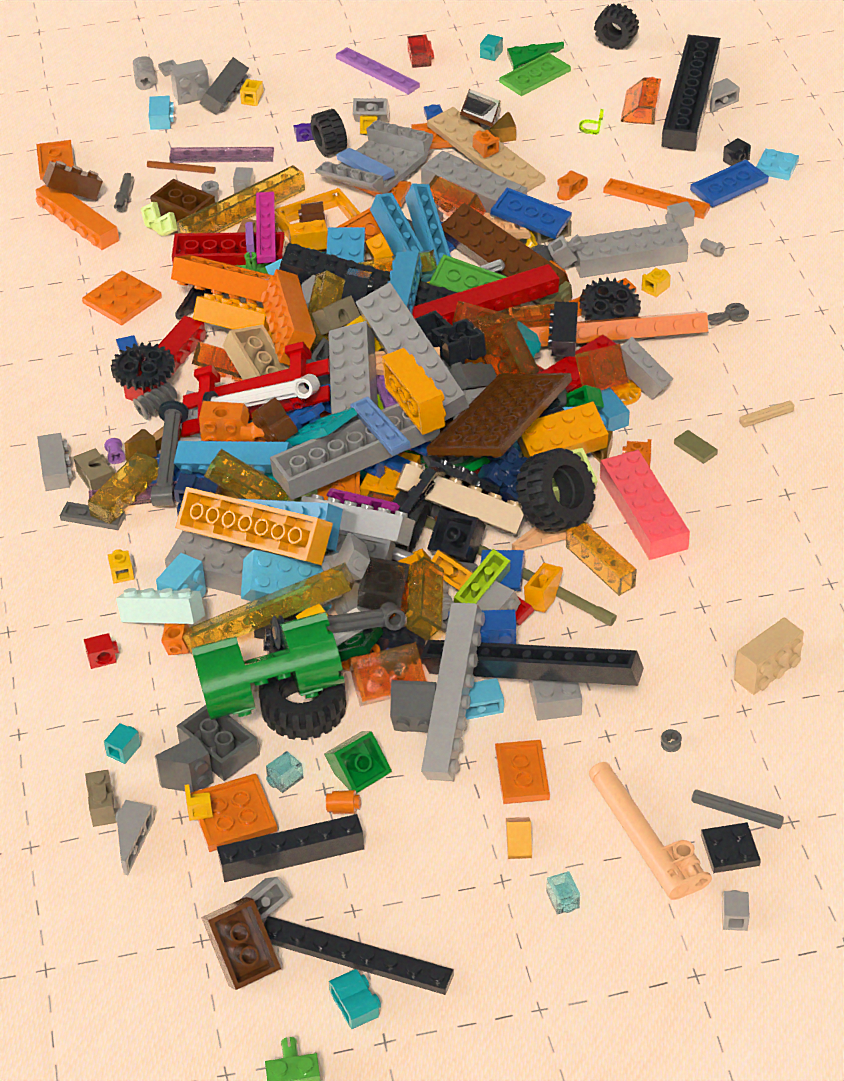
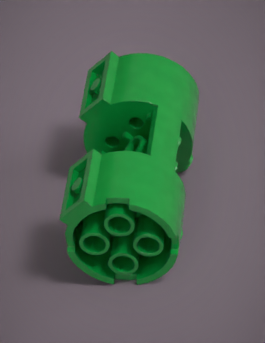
M326 612L281 623L285 650L245 661L243 660L236 636L191 648L210 720L232 714H238V717L252 714L251 710L256 709L250 683L255 684V686L268 683V678L276 677L277 680L290 677V672H292L300 696L305 695V699L318 696V691L345 683L344 676H341L338 672L342 671L343 668L332 631L326 628L330 626Z

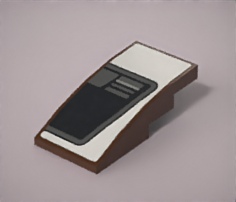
M469 88L460 115L492 127L501 100Z

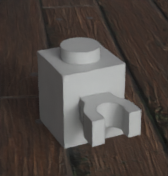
M578 234L569 242L562 235L547 245L551 256L563 269L578 260L574 251L585 247Z

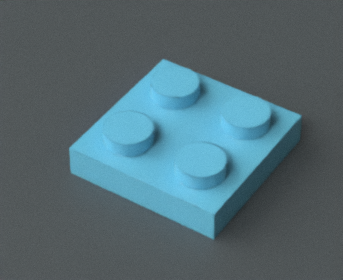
M765 148L756 167L769 177L789 181L799 162V155Z

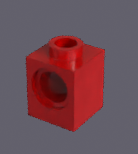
M110 633L83 639L91 669L117 663L115 654L119 653L116 640H111Z

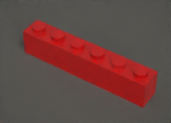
M184 315L159 343V348L165 346V350H170V354H173L175 362L174 373L185 362L186 358L195 351L201 341L205 339L206 330L203 321ZM126 385L123 386L125 399L131 401L134 398L137 399L140 395L144 396V393L151 392L152 390L149 386L146 387L145 391L142 390V387L135 391L133 386L130 389H127Z

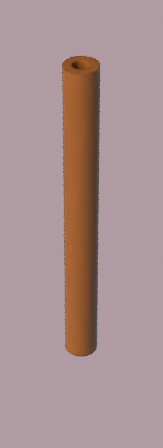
M147 161L148 168L215 174L216 167Z

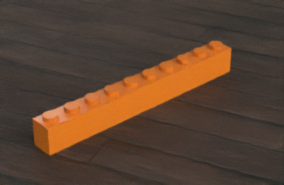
M695 311L577 322L576 343L591 342L602 334L611 340L630 339L631 337L643 338L708 332L707 312ZM549 324L526 326L537 333L541 346H548V336H552V334H549Z

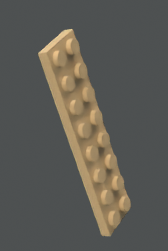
M451 107L427 120V126L444 140H447L479 167L526 187L527 192L545 182V175L500 141L499 152L483 158L472 145L473 135L479 130L482 132L485 130L471 119L461 116L460 111L455 107Z

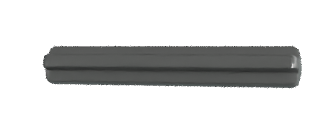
M695 789L692 794L691 801L695 804L773 828L781 829L784 822L783 815Z

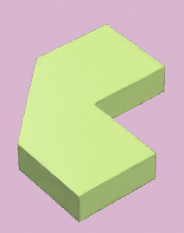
M151 202L141 208L145 226L152 228L159 235L167 236L178 230L174 213L169 212L161 216L157 202Z

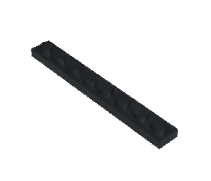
M268 916L264 923L270 942L274 946L446 995L454 976V969L274 917Z

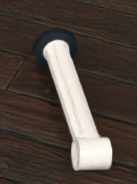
M306 374L294 381L218 396L215 391L204 393L202 403L203 401L244 403L246 407L267 403L274 397L277 400L292 397L306 399L319 390L320 382L315 375ZM304 382L308 384L309 390L305 388Z

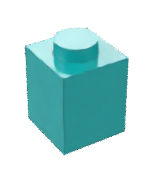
M487 34L480 43V58L496 61L503 52V37Z
M119 723L103 741L106 756L123 764H126L141 746L139 732L134 727L126 726L122 723Z

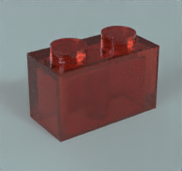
M427 34L407 36V50L412 68L432 66L431 60L434 59V51L431 40L427 38Z

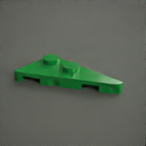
M564 41L507 48V55L512 69L515 70L518 66L527 64L551 51L554 53L564 49Z

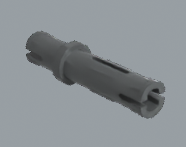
M131 173L123 174L119 192L116 193L114 208L118 212H123L126 208V203L129 202V193L134 180V176H131Z

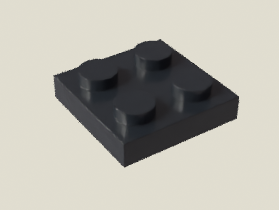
M748 822L701 829V838L713 874L760 866L761 859Z

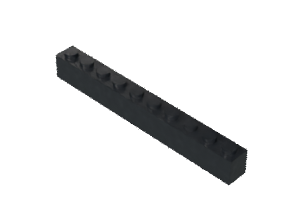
M427 640L421 658L429 674H439L445 640ZM481 642L480 646H477L478 662L477 666L473 669V676L638 686L644 667L637 650Z

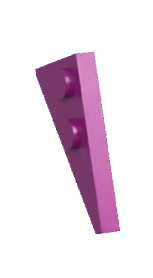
M330 488L326 495L341 500V504H344L345 501L357 503V507H361V504H366L374 507L373 510L378 511V507L391 510V514L398 511L400 507L394 502Z

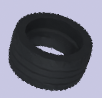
M400 491L394 498L393 502L400 506L398 511L408 499V492ZM424 499L414 512L410 511L407 518L415 521L409 546L396 544V547L411 553L414 551L426 522L429 501Z

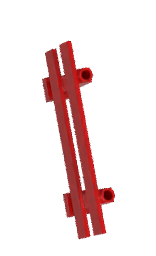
M302 341L285 346V354L290 359V368L215 387V383L221 382V375L212 365L194 369V377L199 382V391L183 395V404L188 409L198 407V418L182 423L181 436L186 437L201 433L199 416L205 392L215 391L218 396L294 381L306 374H313L316 377L330 374V360L327 358L306 364V360L311 359V351ZM329 385L319 387L316 393L306 399L292 397L278 401L283 406L285 412L301 409L320 402L330 401ZM264 404L247 407L250 414L248 421L253 418L251 413Z

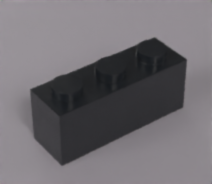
M555 301L554 309H550V321L553 322H549V334H552V336H548V347L552 348L551 356L575 357L578 302Z

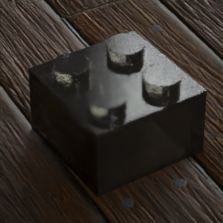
M369 557L370 562L358 589L357 606L375 610L379 609L386 602H394L402 610L409 581L410 564Z

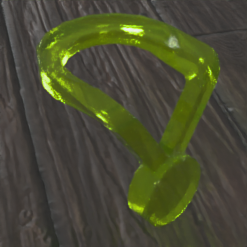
M600 109L598 121L591 119L580 121L579 130L586 134L597 135L600 131L601 120H603L604 109ZM584 123L598 124L597 130L586 129L582 125Z

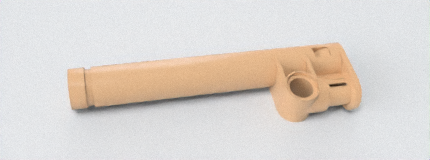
M600 762L593 766L589 772V777L595 783V786L671 900H677L709 885L712 876L701 868V863L694 853V845L687 840H679L664 846L610 764Z

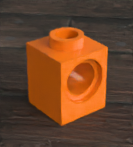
M165 623L161 642L167 654L189 653L193 632L189 624Z

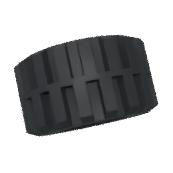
M612 3L610 6H606L594 23L595 35L599 37V42L602 41L604 43V46H609L610 49L615 48V50L623 49L630 44L638 33L639 19H636V13L633 14V10L631 8L628 9L626 5L622 6L621 3H617V5ZM612 23L618 25L621 30L617 29Z
M331 108L311 116L312 136L323 156L326 157L347 149L345 126L335 109Z

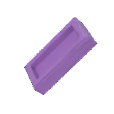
M246 222L247 252H250V258H252L251 252H255L253 222Z

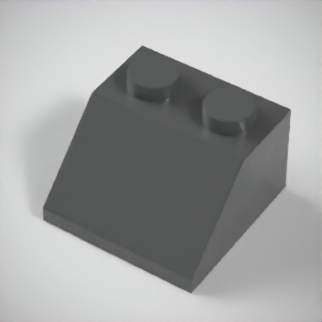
M392 680L390 717L394 731L428 733L436 682Z
M196 735L155 755L159 784L162 788L185 792L184 785L189 784L190 792H194L214 783L209 752Z

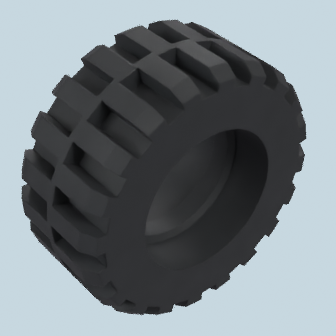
M555 448L534 454L522 464L519 470L521 473H518L516 480L518 481L516 492L519 495L517 500L519 504L521 503L523 514L528 516L527 520L535 524V527L546 532L570 529L583 524L590 516V512H592L594 507L593 502L596 498V494H594L595 483L592 482L591 477L593 475L591 471H588V465L585 461H581L579 455L573 454V451L568 449ZM552 479L555 480L559 489V502L553 492Z
M290 672L291 676L288 678L277 680L276 677L268 678V683L259 685V699L263 720L271 730H276V733L283 737L287 735L288 739L295 740V738H301V740H308L309 737L319 738L322 733L327 734L332 731V727H336L341 722L346 712L345 683L318 691L320 696L303 703L292 702L286 699L288 696L298 692L292 672Z

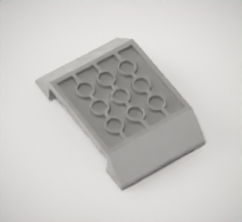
M376 120L366 128L368 141L356 151L393 169L395 174L393 177L383 181V176L354 169L343 162L338 165L330 161L323 162L315 169V173L328 180L385 194L426 161L433 140V134Z

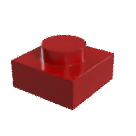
M519 598L521 604L515 611L516 624L519 626L534 612L533 607L521 598Z

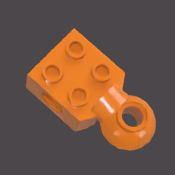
M203 401L199 416L201 441L266 442L263 430L258 428L253 422L248 423L250 414L248 412L249 409L244 403Z

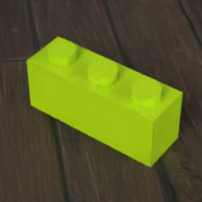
M492 549L456 593L454 603L477 604L495 581L500 583L510 571V560L495 549Z

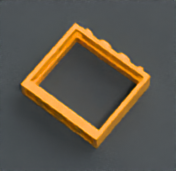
M337 188L275 209V222L278 223V227L282 232H285V236L289 240L288 224L299 220L298 209H301V204L323 201L324 211L338 206L348 220L360 214V212L341 189ZM321 249V250H318V251H319V252H324V251H327V249Z

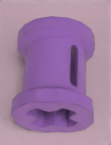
M119 438L106 440L104 447L108 452V461L111 464L122 463L125 460V453L121 449L122 441Z

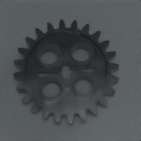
M606 277L605 281L599 278L598 283L592 280L591 285L587 284L586 289L582 290L579 308L582 309L581 315H585V320L637 317L641 310V300H638L639 294H635V288L629 289V283L623 285L624 280L618 283L615 277L613 281H610L608 277Z
M141 342L140 346L134 343L133 348L126 346V351L119 350L120 355H114L115 359L111 360L112 365H110L115 382H120L121 387L126 385L127 389L133 386L135 391L139 387H142L143 391L148 386L150 389H153V385L160 387V382L166 383V378L172 377L171 373H174L175 368L173 354H170V350H165V346L159 348L158 343L152 346L151 342L147 345Z

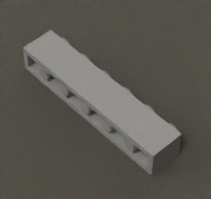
M312 494L311 497L302 496L301 502L329 503L342 508L340 530L391 540L396 544L409 546L415 521L407 518V513L395 511V514H391V510L380 507L376 511L373 510L374 507L361 504V507H357V503L345 501L344 504H341V500L328 497V500H324L323 496Z

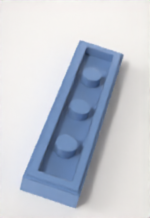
M352 148L336 154L337 160L354 169L383 176V181L395 175L393 169Z
M368 396L350 404V408H354L357 412L356 416L392 456L411 448L410 441Z

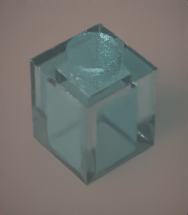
M288 751L266 765V780L272 788H277L282 794L304 778L302 763Z
M570 871L547 877L546 893L557 915L570 913L580 908V892Z

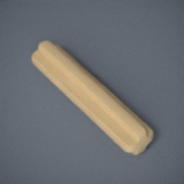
M790 400L743 415L740 417L739 422L742 427H748L793 412L795 405Z

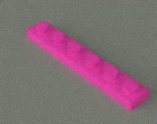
M274 192L256 193L257 263L276 262Z

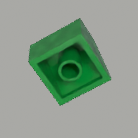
M361 731L324 753L334 775L348 790H355L356 793L392 772L372 731Z

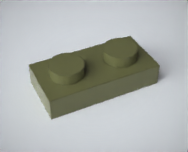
M565 281L559 286L557 293L545 296L539 301L540 315L545 318L549 316L550 309H554L555 301L569 302L573 298L572 285L569 282Z

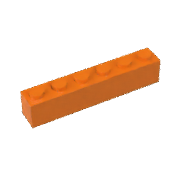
M46 185L35 189L36 202L40 207H43L51 215L53 214L61 222H64L70 229L75 230L81 237L86 238L92 245L104 250L119 241L117 226L71 193L49 188Z

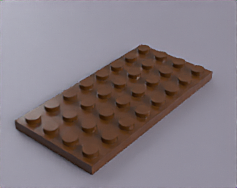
M571 373L499 374L469 404V408L463 410L426 447L428 455H437V457H444L446 455H455V457L492 456L494 458L503 456L513 443L522 436L527 428L572 381Z

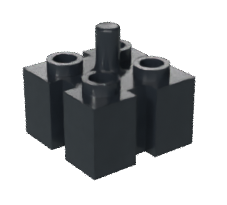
M467 318L453 322L452 326L447 327L444 325L431 330L433 348L440 347L441 357L449 366L458 362L465 364V359L477 360L479 357L486 355L484 333L478 328L474 329V324Z

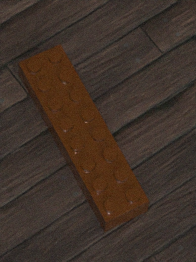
M465 202L441 224L445 239L482 266L499 259L503 260L505 267L502 271L496 272L498 274L509 277L549 264L559 277V286L565 281L569 282L564 271ZM544 297L532 300L531 302L539 307V301Z

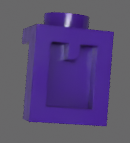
M310 123L293 125L297 142L314 140Z

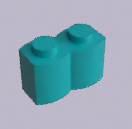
M357 969L329 980V992L351 1029L379 1018V1008H381L378 996L372 994L369 990L370 986L364 974L360 975Z

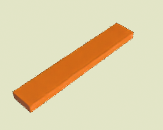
M610 178L603 188V193L667 209V206L687 201L695 211L694 217L704 219L710 210L709 203Z

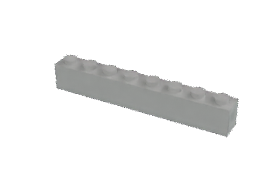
M451 603L421 772L427 780L454 782L455 774L459 771L458 754L463 748L461 737L467 725L465 714L466 709L470 707L469 691L474 685L473 669L477 666L478 662L476 651L477 646L481 644L480 629L485 622L484 612L481 611L478 604Z

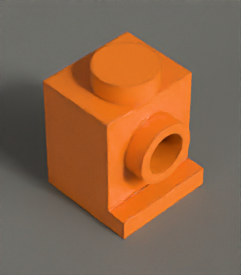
M479 130L473 135L472 147L483 158L499 152V138L494 137L488 130L483 132Z
M647 439V442L627 441V446L622 447V454L639 450L650 467L652 439Z

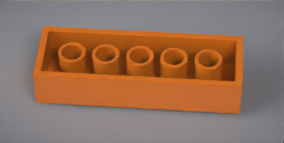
M193 255L174 257L171 279L176 280L179 285L188 286V284H192L195 289L205 290V288H208L215 294H222L224 292L229 294L228 297L236 299L244 297L247 302L257 303V301L261 302V296L268 288V281L271 275Z
M276 269L274 275H271L269 278L268 288L263 292L261 302L263 303L279 363L290 365V359L285 354V346L303 341L310 350L316 334L298 275Z

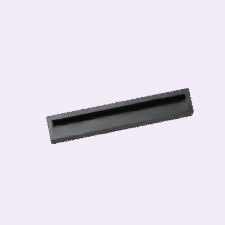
M358 814L217 846V852L225 883L364 850V837Z

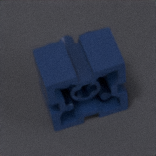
M513 446L501 457L494 458L488 456L487 458L490 460V463L484 464L478 473V478L501 487L498 495L502 496L504 502L508 500L518 501L519 495L516 492V485H518V481H516L517 475L521 473L519 470L526 459H528L527 457L519 458L520 452Z
M180 473L174 489L175 500L179 502L177 516L180 512L186 487L221 495V477L204 476L203 479H198L197 475Z

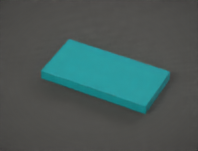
M349 408L319 418L313 423L309 422L284 442H289L292 446H296L311 439L327 436L357 415V412L354 408Z

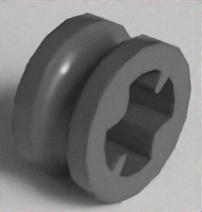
M668 729L662 733L661 747L666 752H676L681 748L682 736L680 732Z

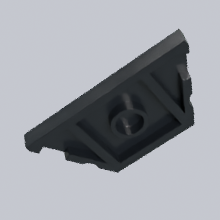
M442 459L439 462L433 460L430 462L429 467H442L447 471L444 477H454L463 481L462 483L477 486L489 493L497 495L501 487L478 478V474L465 467L454 466L452 463Z

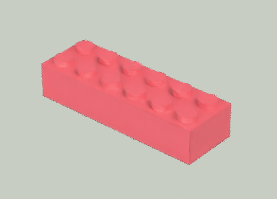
M635 450L602 459L600 461V479L648 559L652 560L687 550L689 547L690 531L640 451Z

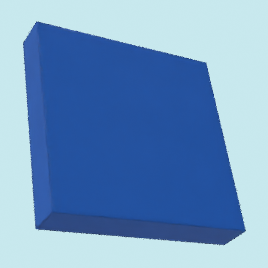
M482 550L480 564L491 550ZM496 550L510 560V571L500 583L514 591H521L525 560L524 550Z

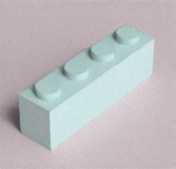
M128 588L116 598L121 622L194 624L205 616L200 591H191L189 588L179 591L172 590V588L154 590V588H146L144 590Z

